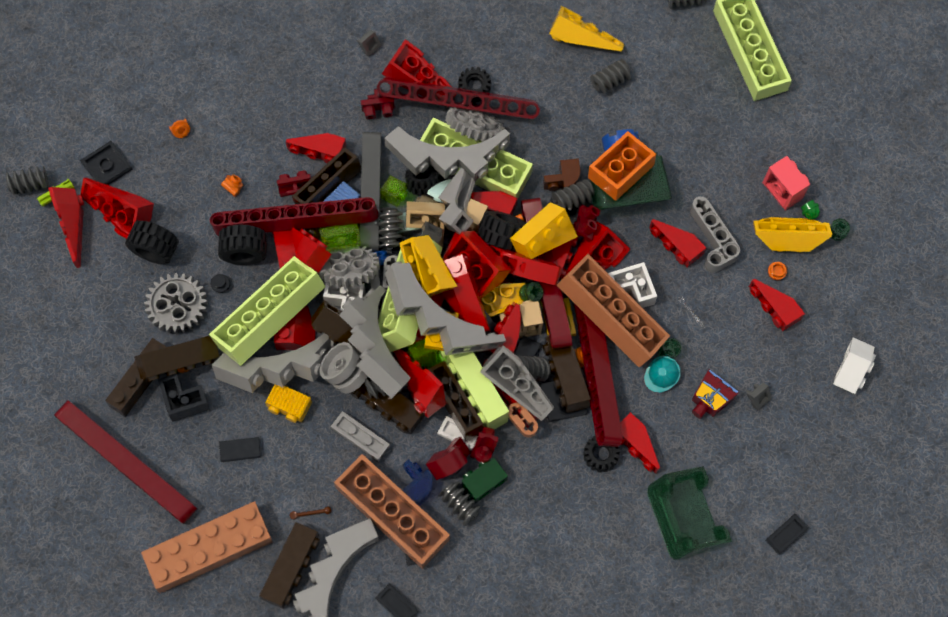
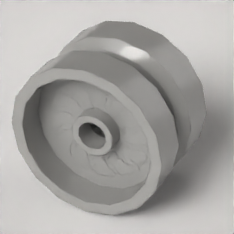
M343 342L337 344L328 351L321 362L320 375L341 393L347 394L355 391L368 377L356 366L362 360L359 357L362 353L358 352L350 343Z

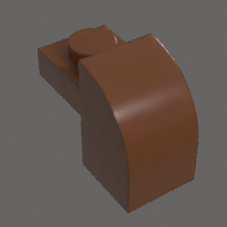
M579 158L560 160V174L545 175L543 178L544 190L556 191L559 188L563 190L564 187H569L572 184L576 185L580 177Z

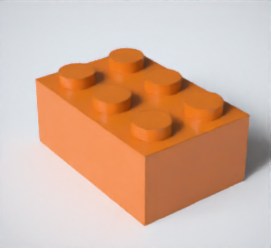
M627 131L589 166L588 178L616 201L654 166L656 153Z

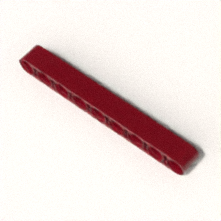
M389 77L382 78L377 85L378 93L385 97L528 119L536 118L540 112L539 104L535 100ZM386 82L390 84L391 89L384 91L381 88V84ZM405 85L408 87L409 92L403 94L400 92L399 87ZM424 88L427 91V95L421 97L418 95L417 90ZM437 91H443L445 93V98L438 99L435 96V93ZM455 94H461L464 97V100L462 102H456L453 96ZM480 97L482 103L479 105H474L472 103V98ZM496 99L500 102V106L493 108L490 105V101ZM509 103H517L518 109L515 111L508 108ZM529 105H534L536 111L530 114L526 111V108Z
M365 197L217 212L210 217V224L217 236H219V232L223 228L232 225H251L261 228L266 233L291 230L293 227L295 229L369 223L377 220L379 212L374 199Z
M540 198L521 200L522 215L526 223L542 210ZM552 249L536 257L555 264ZM537 281L552 349L572 346V337L561 289L557 285Z
M574 303L588 393L591 399L590 405L596 441L599 446L619 447L622 443V430L605 333Z
M67 400L54 414L59 421L182 524H185L195 513L197 508L70 401Z

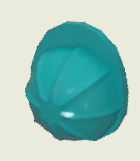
M659 356L653 359L645 372L644 380L646 386L651 391L658 393L671 389L680 379V367L676 360L668 356Z

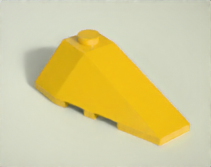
M561 6L549 33L554 40L615 51L623 50V42L607 32H598L596 25L584 23L581 20L582 16Z
M525 283L500 284L481 298L483 308L490 317L504 312L506 307L513 302L519 305L524 301L531 300ZM449 305L450 313L455 314V312Z

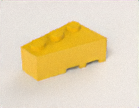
M550 202L517 231L510 240L517 253L533 259L578 236L566 209Z
M429 235L411 237L399 243L404 262L410 263L417 281L429 297L457 287Z

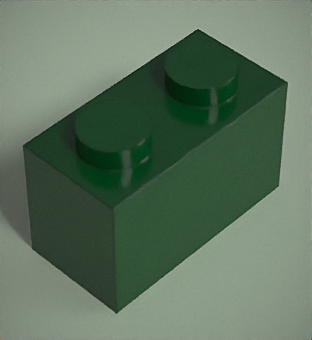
M494 457L488 462H481L478 465V469L474 472L470 470L462 477L461 485L470 494V497L475 500V503L479 502L508 479V475Z

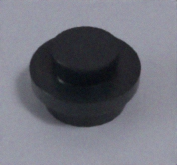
M217 274L211 279L210 285L215 292L222 293L229 288L230 281L226 275Z

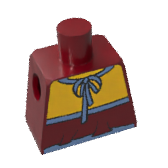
M709 369L692 398V401L697 404L692 413L699 419L706 412L714 417L731 403L739 392Z

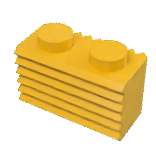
M274 385L265 403L268 411L275 415L281 413L286 415L285 418L293 423H296V421L302 423L312 404V399L292 388Z

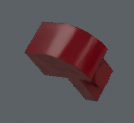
M460 436L455 438L447 449L434 453L426 463V466L434 478L438 480L462 468L468 462L466 458L471 452Z

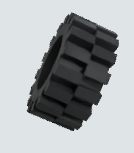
M471 67L470 71L467 68L465 73L462 71L461 76H459L458 88L490 93L489 73L486 74L484 69L480 71V67H477V70ZM470 80H479L482 85L478 89H471L468 87V82ZM480 97L472 98V102H475V99H478V102L481 101Z
M429 166L426 171L420 172L417 175L410 170H406V189L414 195L418 193V196H422V193L428 195V190L439 183V173L432 166Z
M593 436L585 445L583 452L584 461L587 462L586 465L588 467H592L591 470L593 471L596 469L598 472H607L617 464L620 449L618 447L599 446L596 436ZM597 447H605L609 451V457L606 460H598L595 457L594 450Z

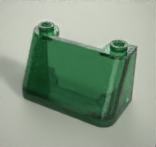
M656 152L654 166L616 201L589 179L594 190V195L592 196L593 206L600 210L672 199L663 158L658 156V152Z
M704 466L666 473L648 486L649 500L668 552L674 560L686 558L732 542L730 533L725 526H715L702 490L707 487L709 480Z

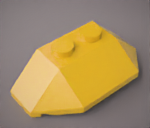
M768 217L754 220L753 222L755 234L772 251L810 252L832 237L829 223H821L807 218Z

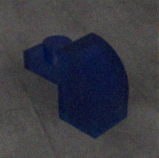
M408 459L403 463V469L413 481L403 489V492L420 506L431 495L433 488L432 476L428 469L421 474L422 469L420 466Z

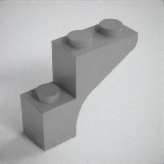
M460 168L438 197L448 206L439 220L457 234L467 231L474 221L467 215V206L475 180L463 168Z

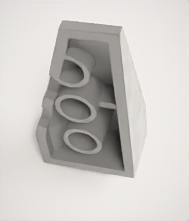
M504 345L497 348L486 360L480 373L542 421L554 409V406L520 358Z

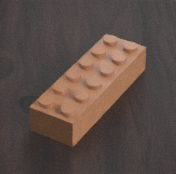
M589 254L557 284L638 367L647 362L670 337Z
M363 454L334 482L335 488L368 519L370 518L373 524L422 569L450 540L449 533Z
M254 501L141 552L156 590L162 593L264 547L273 541Z

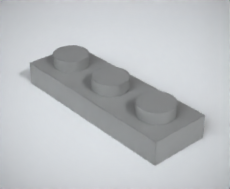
M343 411L331 425L332 430L378 462L390 447L389 443Z

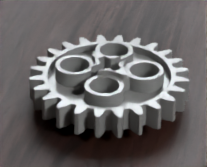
M454 107L448 110L445 119L447 121L446 124L450 125V128L455 129V132H461L462 136L467 135L469 139L472 138L475 141L481 140L483 142L505 129L503 124L499 123V120H494L495 117H490L488 113L484 114L482 111Z
M343 244L342 248L335 246L334 251L328 249V252L332 255L318 273L320 278L324 279V283L329 282L330 286L337 284V288H339L341 285H344L345 289H347L348 285H351L353 288H355V284L363 286L362 282L369 283V279H375L374 275H378V270H380L379 257H377V253H373L372 249L367 250V246L360 248L359 244L356 247H353L352 244L349 247Z
M175 273L174 278H171L167 274L166 280L160 277L161 283L154 281L155 288H149L151 294L145 295L147 300H149L144 302L145 306L148 307L145 309V312L150 314L148 319L153 321L152 323L155 327L159 325L160 331L166 327L168 334L172 329L175 334L178 333V329L185 333V327L192 330L191 324L199 325L197 319H204L201 312H207L206 307H204L208 305L207 300H205L207 295L206 292H203V286H199L198 280L193 282L192 276L186 279V275L183 273L181 278H179L178 274ZM171 289H177L175 293L169 294ZM188 297H194L191 302H185ZM161 305H167L165 309L159 310V307ZM178 313H184L181 318H175Z

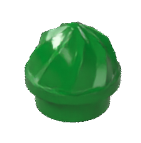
M814 200L807 202L801 207L802 215L808 219H816L820 214L819 204L815 203Z

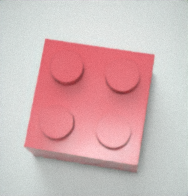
M788 156L770 166L762 182L785 211L801 201L810 186L807 176L798 170L796 163L790 160Z

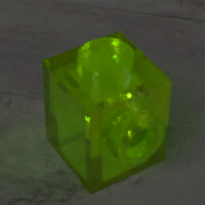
M391 175L380 189L381 199L398 207L401 201L405 200L408 194L406 183Z

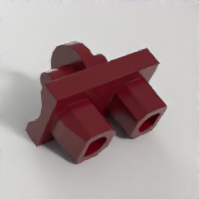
M374 89L373 95H367V100H361L362 112H364L367 120L376 118V110H382L383 117L385 118L393 116V108H395L394 98L378 94L377 89Z
M304 170L299 171L296 177L290 178L288 174L280 175L279 180H277L280 197L294 195L311 179L310 174H307Z
M593 205L589 207L580 206L577 221L573 223L576 234L583 236L588 242L593 240L594 232L597 230L596 220L600 215V209Z
M483 427L482 432H479L471 450V458H476L479 462L484 463L491 459L498 442V437L494 436V429Z

